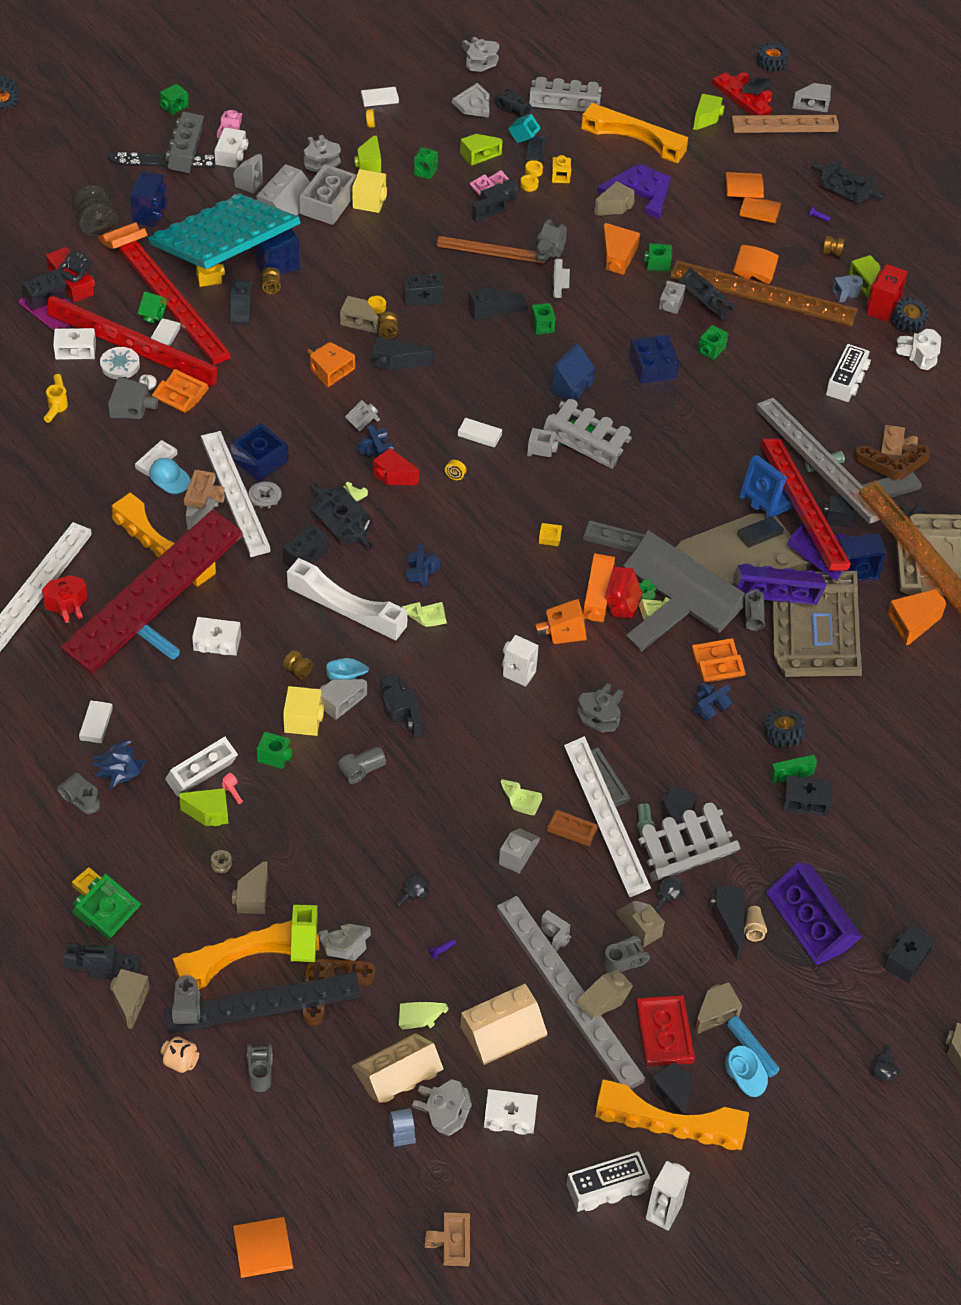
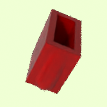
M613 567L605 598L613 617L633 618L643 595L633 568Z

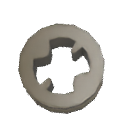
M225 850L215 851L211 856L212 869L217 873H225L230 870L232 866L231 854ZM219 859L225 860L223 861V864L218 863Z

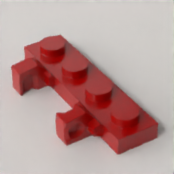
M725 72L713 78L712 85L752 116L772 114V108L768 105L772 102V92L766 90L760 96L758 94L743 93V86L749 82V75L746 72L738 74L737 77H731Z

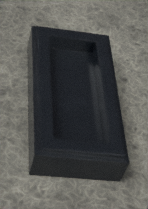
M756 77L743 86V93L760 94L772 86V80Z
M534 136L528 139L526 163L535 160L541 162L544 166L546 137Z
M771 516L739 529L737 536L749 548L783 534L784 528Z

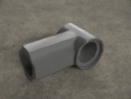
M758 589L750 590L745 594L746 627L752 631L761 630L765 626L764 594L759 592Z
M380 747L372 748L357 756L348 754L338 762V767L351 784L361 781L366 776V773L386 765V759Z

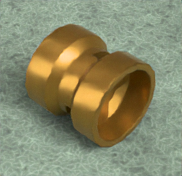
M826 235L823 254L828 255L831 252L835 256L841 257L845 239H833L832 236Z
M273 267L265 268L262 271V290L267 294H276L281 289L280 272Z
M392 312L380 314L379 335L382 338L392 339L398 334V317Z
M297 650L291 651L283 661V667L288 671H293L294 675L300 680L310 674L314 665L308 658H303L302 654Z

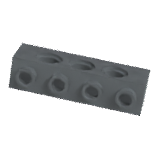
M182 112L181 118H177L176 128H174L173 137L166 154V161H169L168 169L190 173L202 133L204 116Z

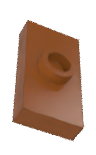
M556 810L547 831L590 847L598 830V825Z

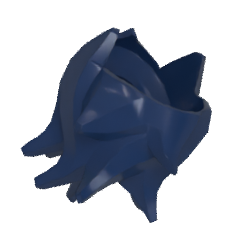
M131 740L117 742L103 755L93 756V759L101 761L93 762L94 766L102 768L95 774L96 777L100 775H105L103 779L112 777L110 790L116 784L128 781L139 775L141 768L146 764L145 760L134 761V748L128 746L132 742Z

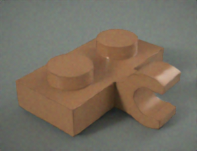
M885 425L881 452L896 459L901 456L902 450L908 451L917 445L918 437L910 436L904 439L905 427Z
M195 470L184 498V505L205 509L209 497L216 502H224L225 494L223 493L225 487L213 486L215 473Z
M444 1212L443 1232L426 1231L425 1248L443 1246L444 1266H469L470 1213Z

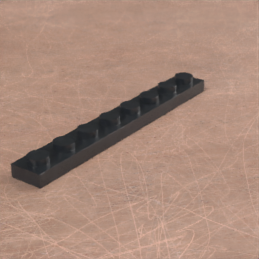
M357 973L200 1002V1022L196 1024H174L172 1007L165 1008L167 1030L169 1034L358 999L361 996Z

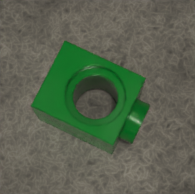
M178 84L161 91L160 105L162 109L173 115L189 107L188 92Z
M421 147L414 158V175L432 179L438 169V152Z
M649 243V251H645L644 262H648L647 270L670 272L672 245Z
M144 292L138 314L144 317L143 321L153 324L155 321L160 322L163 318L167 299Z
M551 303L532 305L531 321L535 334L554 333L556 318Z
M712 325L700 337L698 352L714 360L726 348L728 333Z
M264 732L257 747V762L283 769L286 761H290L293 749L290 748V739Z

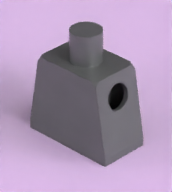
M118 377L108 403L110 418L141 419L146 408L157 409L158 398L149 397V389L146 384Z

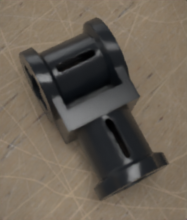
M512 88L506 89L504 94L495 97V103L501 110H506L509 113L515 111L521 117L529 115L532 105L528 102H523L521 95L517 94Z

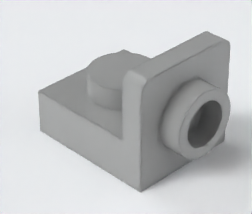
M362 400L345 416L359 432L372 419L377 422L380 420L376 415L378 410L371 403L367 405Z
M547 910L542 916L541 929L548 936L554 937L552 946L557 952L560 947H565L571 938L569 935L570 924Z

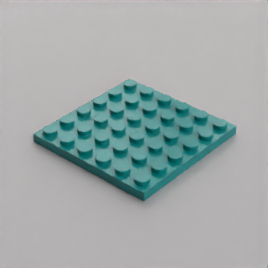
M235 194L227 201H220L212 208L203 209L201 213L188 216L180 223L171 224L170 228L156 231L148 239L150 245L207 269L301 223L299 216L251 197Z

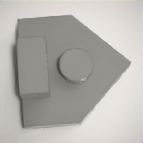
M478 83L452 99V103L463 114L481 117L489 116V93Z
M555 259L553 262L552 284L554 290L552 294L553 298H561L562 288L569 289L570 269H562V259Z
M354 924L343 925L341 930L330 933L327 930L318 932L319 941L327 956L355 961L367 949L365 940L371 935L370 927Z

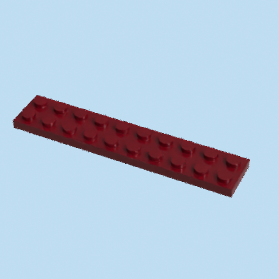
M212 509L61 646L62 652L92 675L135 636L141 628L147 625L243 536L242 530Z

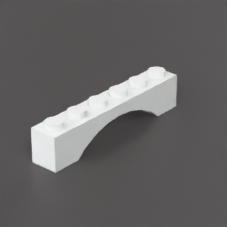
M298 558L287 571L289 589L391 639L397 640L407 627L406 609L391 602H373L352 595L333 583L315 565Z

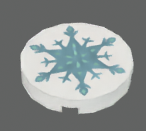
M126 347L109 349L100 358L102 372L113 379L132 377L140 368L139 356L135 351Z

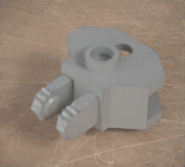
M477 37L471 38V44L467 40L462 41V48L467 53L466 67L470 71L482 72L496 66L499 60L497 52L500 45L495 41L479 40Z
M320 135L317 141H314L312 137H308V147L304 149V166L306 169L319 172L324 164L336 168L341 163L339 157L341 148L339 144L324 139L323 135Z
M451 1079L439 1088L419 1087L418 1092L423 1096H428L429 1099L427 1104L414 1100L412 1106L428 1113L434 1128L441 1134L450 1136L463 1127L472 1103L468 1089L462 1087L461 1082Z

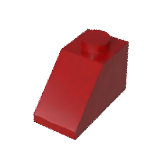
M388 449L373 460V474L385 484L417 485L419 483V469L393 449Z

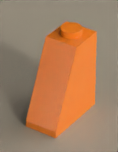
M608 223L604 224L603 248L606 270L624 275L639 247L640 233Z
M594 553L584 605V619L604 622L608 604L605 595L614 567L615 557Z
M937 589L892 600L887 615L905 645H909L942 618L946 602L944 597L940 596Z

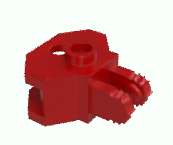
M70 575L51 580L43 587V602L46 610L59 613L64 623L69 622V614L74 612L77 619H82L80 606L88 599L83 578Z

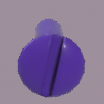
M814 206L810 209L811 212L809 211L808 216L814 215L829 222L831 217L816 211Z
M451 939L437 948L430 947L429 954L433 959L437 960L438 955L455 946L456 941Z

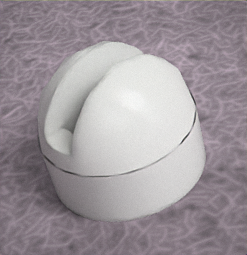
M142 375L139 383L146 384L148 389L152 390L156 387L157 380L152 375Z

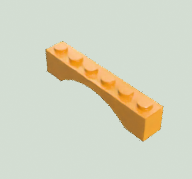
M591 103L583 114L581 129L597 135L620 134L639 139L655 149L661 158L678 163L687 151L688 137Z
M131 492L112 505V519L114 522L124 527L132 537L135 536L140 540L144 547L150 548L158 558L174 544L159 535L152 528L147 520L144 503ZM215 562L192 582L196 587L216 574Z
M292 920L282 924H273L269 928L260 931H251L238 938H229L222 943L213 946L208 945L201 950L183 953L173 958L177 979L185 975L192 976L197 982L198 989L206 987L221 969L245 956L272 952L291 955ZM318 934L316 939V951L319 950Z
M603 1080L595 1117L605 1122L615 1121L624 1123L631 1128L641 1127L649 1129L654 1133L672 1134L680 1139L690 1138L698 1140L702 1144H716L728 1150H742L749 1112L723 1107L714 1112L701 1115L673 1114L646 1103L628 1085Z

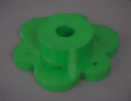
M644 579L642 583H639L643 593L641 600H654L656 597L654 591H656L657 587L652 584L651 580Z

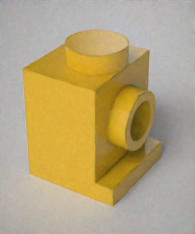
M564 155L553 157L552 183H570L571 158H566ZM556 172H566V176L556 175Z
M218 263L207 269L196 265L199 286L222 284V276L225 275L223 264Z

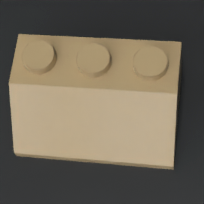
M526 984L461 1013L460 1027L483 1065L547 1036L537 1001Z
M416 1033L352 1065L353 1070L370 1097L379 1103L392 1100L395 1094L401 1091H409L418 1082L430 1080L443 1070L434 1043Z

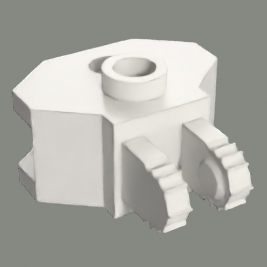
M925 329L919 334L914 333V337L899 336L897 339L898 346L896 347L898 354L910 356V360L914 361L920 369L929 370L937 364L941 337L935 330Z

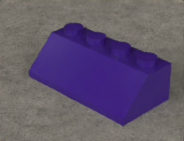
M742 564L737 566L734 573V586L744 592V594L750 590L758 589L759 592L764 594V600L817 605L826 588V582L822 573H815L812 570L803 572L795 571L792 568L775 569L771 566L756 567L751 564Z
M798 862L766 891L817 965L846 952L862 938L811 865Z

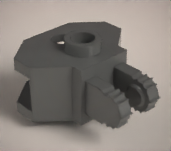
M547 219L542 231L537 236L538 253L536 260L544 262L550 256L560 257L566 243L567 228L565 225L561 224L559 227H555L554 223Z
M607 683L602 690L598 689L597 692L582 693L578 699L580 706L577 709L581 722L599 732L615 731L619 726L621 715L618 703L623 697L624 692L619 689L614 696L610 695L612 686Z

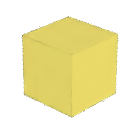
M359 169L353 185V208L380 213L387 196L386 174Z
M288 686L284 707V733L317 736L319 724L322 722L324 714L322 690Z

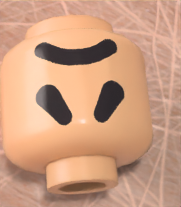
M179 1036L174 1037L171 1041L167 1040L161 1049L164 1065L179 1073L192 1070L199 1058L196 1044Z

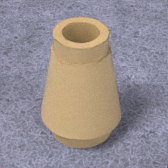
M750 906L747 909L744 934L750 941H760L765 937L767 928L761 909L758 906Z

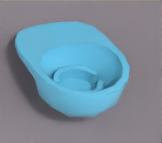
M159 458L150 467L149 475L151 480L169 494H180L188 489L191 480L188 474L174 460Z
M350 658L333 660L326 666L327 677L330 681L335 679H356L357 676L369 671L366 665Z
M737 1046L730 1050L725 1058L726 1072L737 1082L744 1093L751 1097L760 1096L767 1087L768 1076L758 1056L746 1046Z

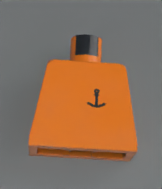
M331 342L321 348L313 344L308 349L310 368L327 387H330L355 370V355Z
M579 599L548 609L546 611L547 621L535 624L538 636L551 634L554 644L587 640Z

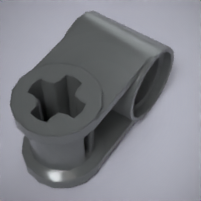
M75 772L57 787L60 795L83 813L93 814L99 810L100 802L97 798V788L86 781L79 773Z
M632 936L624 941L609 945L606 948L602 966L607 973L616 969L619 972H623L646 964L650 959V955L641 946L640 937Z
M181 976L175 983L172 1007L174 1024H196L200 1022L201 995L197 982L192 976Z
M268 1043L267 1046L247 1044L250 1087L256 1092H265L272 1083V1043Z

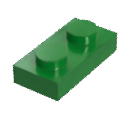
M814 755L774 763L769 775L770 780L773 784L786 782L787 776L809 777L815 772L817 760Z

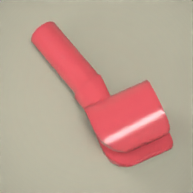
M229 773L223 778L222 787L233 795L238 804H241L243 800L234 787L238 783L237 779L232 773Z

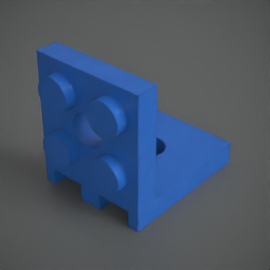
M758 455L752 457L739 497L741 499L746 497L752 501L751 506L754 509L758 510L761 508L765 511L766 518L774 517L794 508L784 489L787 477Z

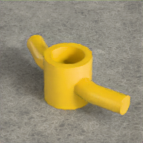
M60 374L53 376L55 385L49 386L46 390L48 408L50 410L43 419L47 423H50L58 412L65 411L68 407L67 393Z

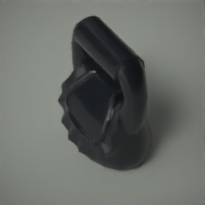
M72 251L67 254L65 261L59 266L58 272L64 279L72 283L78 282L83 278L86 270L91 267L92 260L82 252ZM67 267L69 270H73L79 275H73L63 269Z

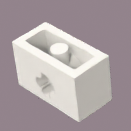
M224 128L215 148L216 165L237 168L239 161L243 159V151L247 150L248 147L245 131Z
M94 328L55 329L53 345L55 359H95L96 338Z
M197 617L192 637L194 651L236 656L241 638L240 622Z
M517 635L514 636L511 642L508 641L503 649L505 654L502 662L504 667L503 676L526 687L536 673L539 645Z
M488 1089L484 1128H489L493 1131H514L521 1135L533 1134L538 1095Z

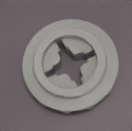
M259 482L250 488L249 499L252 501L253 506L259 505L260 508L267 506L270 509L271 505L277 506L278 501L281 500V489L272 482Z

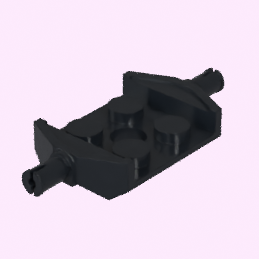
M841 160L829 163L826 166L815 161L812 163L811 169L820 172V186L856 203H862L871 197L882 201L885 196L884 193L875 190V176H872L869 180L841 167Z
M317 482L310 486V489L317 495L311 506L312 516L316 514L338 538V544L346 545L361 542L367 550H370L374 544L366 537V534L373 524V518L344 487L335 486L328 490H323ZM340 509L347 511L345 515H339L336 512Z

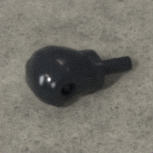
M420 873L412 874L401 889L403 895L395 905L399 908L408 898L412 901L416 897L426 898L430 893L428 890L429 881Z
M673 876L663 878L656 894L660 899L654 908L657 913H659L665 902L670 904L673 899L680 900L684 892L682 891L683 884L680 880Z
M890 1045L885 1046L884 1054L879 1053L871 1069L873 1077L884 1082H889L893 1077H898L900 1071L899 1068L894 1066V1058L889 1056L891 1051Z

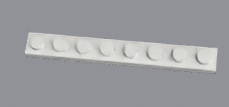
M221 431L202 435V444L220 486L225 487L223 494H225L237 527L243 532L242 539L250 557L270 552V545Z
M73 522L1 612L0 652L43 598V587L49 581L58 579L92 535L91 529Z
M585 736L564 745L629 897L651 889Z

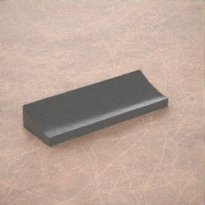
M649 530L635 552L623 565V568H633L637 579L640 581L644 579L651 580L652 584L657 587L656 592L665 598L671 599L675 596L689 609V614L718 633L745 606L744 592Z

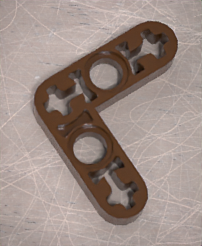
M863 445L856 448L855 460L893 480H901L929 460L930 448L925 445H915L894 459L872 447Z
M315 959V962H309L307 965L305 982L315 980L314 972L316 968H320L319 979L337 976L335 971L343 968L347 970L348 974L355 970L359 986H369L375 981L376 969L372 963L366 961ZM363 971H368L367 977H362ZM325 1005L316 1006L315 1017H311L312 1007L303 1009L304 1022L310 1026L321 1024L325 1017Z

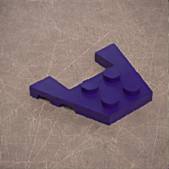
M639 163L599 185L597 192L603 194L618 181L635 190L634 194L650 200V203L645 207V213L659 219L671 177Z
M802 523L790 537L787 545L837 581L844 570L833 571L828 569L806 527ZM842 533L839 536L835 535L840 546L855 555L859 553L865 543L861 539H857V541L847 539L848 535Z

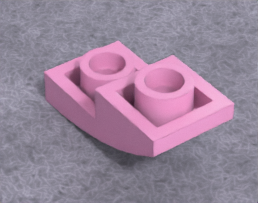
M235 110L225 111L221 117L217 138L221 137L224 128L239 130L242 113H237Z
M499 171L489 178L486 175L479 177L471 182L470 186L480 196V191L495 186L496 183L502 184L503 181L509 178L502 171Z

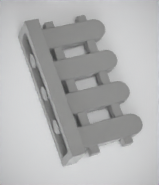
M537 77L536 80H532V86H535V88L531 87L529 104L532 107L585 112L591 103L600 106L601 94L598 93H601L602 87H599L597 82L581 85V82L578 80H572L571 84L564 83V80L560 78L554 79L553 82H548L545 77Z
M568 399L566 402L561 401L559 404L560 411L557 415L552 414L548 416L543 430L556 432L555 440L613 469L618 457L623 452L621 447L625 442L629 444L632 437L629 436L630 429L626 426H621L618 430L611 427L613 422L608 417H603L600 421L595 419V411L593 409L586 408L582 412L576 409L578 403L573 399ZM572 415L578 417L574 424L568 421ZM589 424L596 426L592 433L586 431ZM607 433L613 435L610 442L603 439Z
M707 803L702 807L703 816L697 818L694 811L687 810L681 816L683 822L677 825L673 818L667 817L661 822V831L656 832L655 828L650 824L642 827L640 831L642 837L638 840L640 845L645 844L650 856V860L647 863L649 866L653 865L655 869L649 874L652 883L662 880L666 876H673L731 855L741 849L738 841L730 842L729 840L732 834L731 831L726 832L720 818L723 815L722 809L717 810L713 803ZM705 821L712 836L709 839L705 838L700 823ZM686 829L692 844L687 847L680 834V830ZM663 836H665L671 850L667 854L664 853L659 840ZM714 843L716 848L710 850L708 845ZM694 851L696 855L690 857L688 852ZM674 858L675 863L669 865L668 860Z

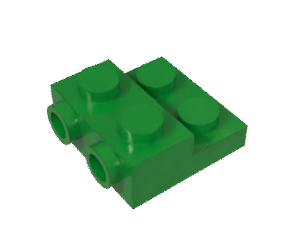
M105 874L101 879L96 877L88 886L90 891L86 896L81 894L73 902L75 908L72 913L89 928L93 926L110 940L141 906V903Z

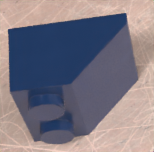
M575 344L554 365L552 394L565 401L580 398L583 391L587 387H591L595 380V368L579 344Z

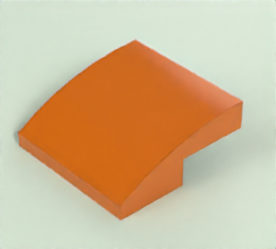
M725 172L727 196L764 197L762 174Z
M745 197L740 210V216L776 223L781 202Z
M131 223L98 236V239L106 247L114 249L148 235L145 228L139 229L137 223Z
M741 245L732 272L747 280L753 276L769 284L772 281L779 255L762 248Z
M174 369L166 382L161 381L152 397L158 398V401L186 413L203 397L209 387L206 383Z
M733 638L692 645V655L703 683L746 675L741 655L737 654Z
M284 1217L233 1226L241 1278L293 1269Z

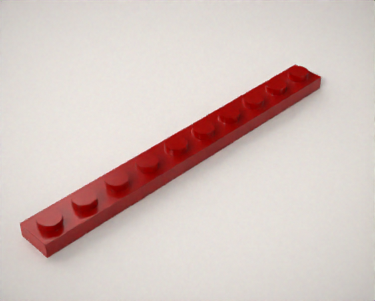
M135 240L119 246V252L152 292L167 299L166 309L180 323V326L212 365L230 359V352L141 245Z
M53 295L48 298L47 315L79 329L94 328L95 336L120 347L130 348L138 355L170 369H176L209 386L216 384L218 367Z
M762 439L760 446L771 466L787 477L784 489L828 569L833 571L849 570L850 561L781 439Z

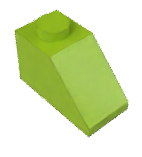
M702 94L695 115L694 130L718 122L719 116H723L725 105H722V97Z
M474 134L461 139L460 154L472 166L502 155L503 140L501 138Z
M373 136L357 149L358 156L354 157L355 168L358 167L361 170L381 173L377 136Z
M871 255L851 261L849 276L856 275L862 278L861 291L867 298L872 295L869 290L873 281L876 282L880 265Z
M225 788L179 793L181 810L205 826L228 824Z

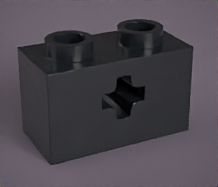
M57 269L28 280L22 286V297L31 311L47 305L48 298L52 295L60 299L66 296V282Z
M441 273L403 276L405 306L443 303Z
M312 524L283 546V564L291 568L298 558L310 564L314 563L328 552L327 535Z
M787 776L784 786L783 811L828 816L831 806L832 781Z
M911 924L906 932L902 930L898 935L896 947L893 948L891 946L884 957L887 960L884 969L903 981L910 983L931 952L936 938Z

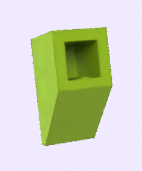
M293 905L291 961L315 962L318 923L317 905Z

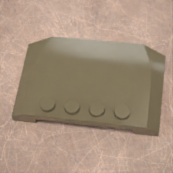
M749 514L682 540L675 547L733 586L734 573L738 565L771 566L775 569L792 568L795 571L803 572L811 569L813 565L787 545L791 535L776 516L774 518L784 528L783 534L749 548L737 536V531L766 519V514Z
M914 514L905 521L896 522L894 529L900 591L907 595H915L937 589L940 596H961V515Z
M844 571L837 581L825 572H815L822 573L826 582V588L817 605L773 601L774 660L785 677L862 676L857 571ZM812 612L832 613L833 645L814 646ZM816 616L818 642H831L829 616Z

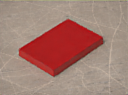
M684 995L637 998L636 1007L646 1067L671 1065L674 1062L677 1064L694 1063L695 1056Z

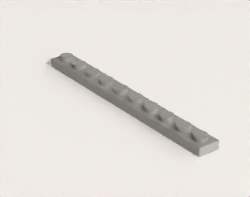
M774 398L757 404L756 410L869 524L887 517V510Z
M515 896L497 905V912L615 1082L628 1085L630 1089L644 1083L645 1077L600 1015L592 1019L576 1004L577 999L585 993L520 899Z

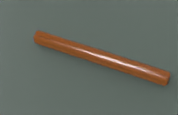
M438 236L437 247L541 264L546 262L536 260L538 251Z

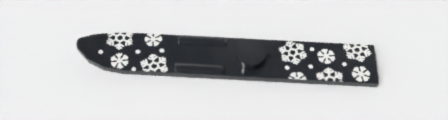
M107 153V158L119 165L168 167L169 161H166V154ZM195 155L192 167L215 168V155Z

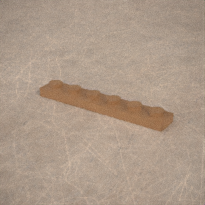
M836 115L732 116L731 119L733 133L838 132L839 128Z

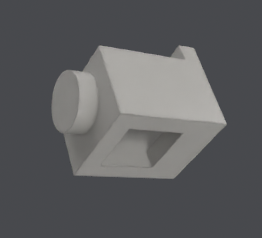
M667 280L666 287L660 298L659 309L677 314L684 299L685 285Z
M532 428L528 441L527 456L535 454L551 457L552 452L556 453L559 441H555L556 432Z

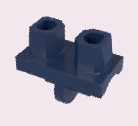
M373 424L367 426L369 435L367 438H362L358 445L361 454H367L368 456L374 454L375 458L390 448L394 450L391 442L381 443L388 441L385 428L375 430Z
M420 544L416 552L408 553L410 567H416L407 569L406 575L410 583L420 581L422 587L429 586V573L433 574L440 569L441 560L435 554H427L424 544Z
M705 683L699 684L697 686L698 693L695 694V698L697 700L702 698L703 700L691 709L693 715L695 716L699 713L707 722L717 714V711L712 706L713 703H716L721 711L730 707L733 702L727 694L731 690L728 685L712 693L715 690L713 684L709 686Z

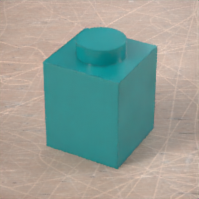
M532 114L516 119L508 128L517 144L533 138L541 129Z

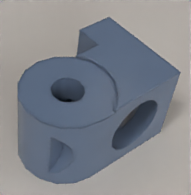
M856 275L836 277L833 282L832 292L838 302H845L847 297H858L863 280Z
M411 1108L391 1111L389 1126L394 1147L416 1143Z

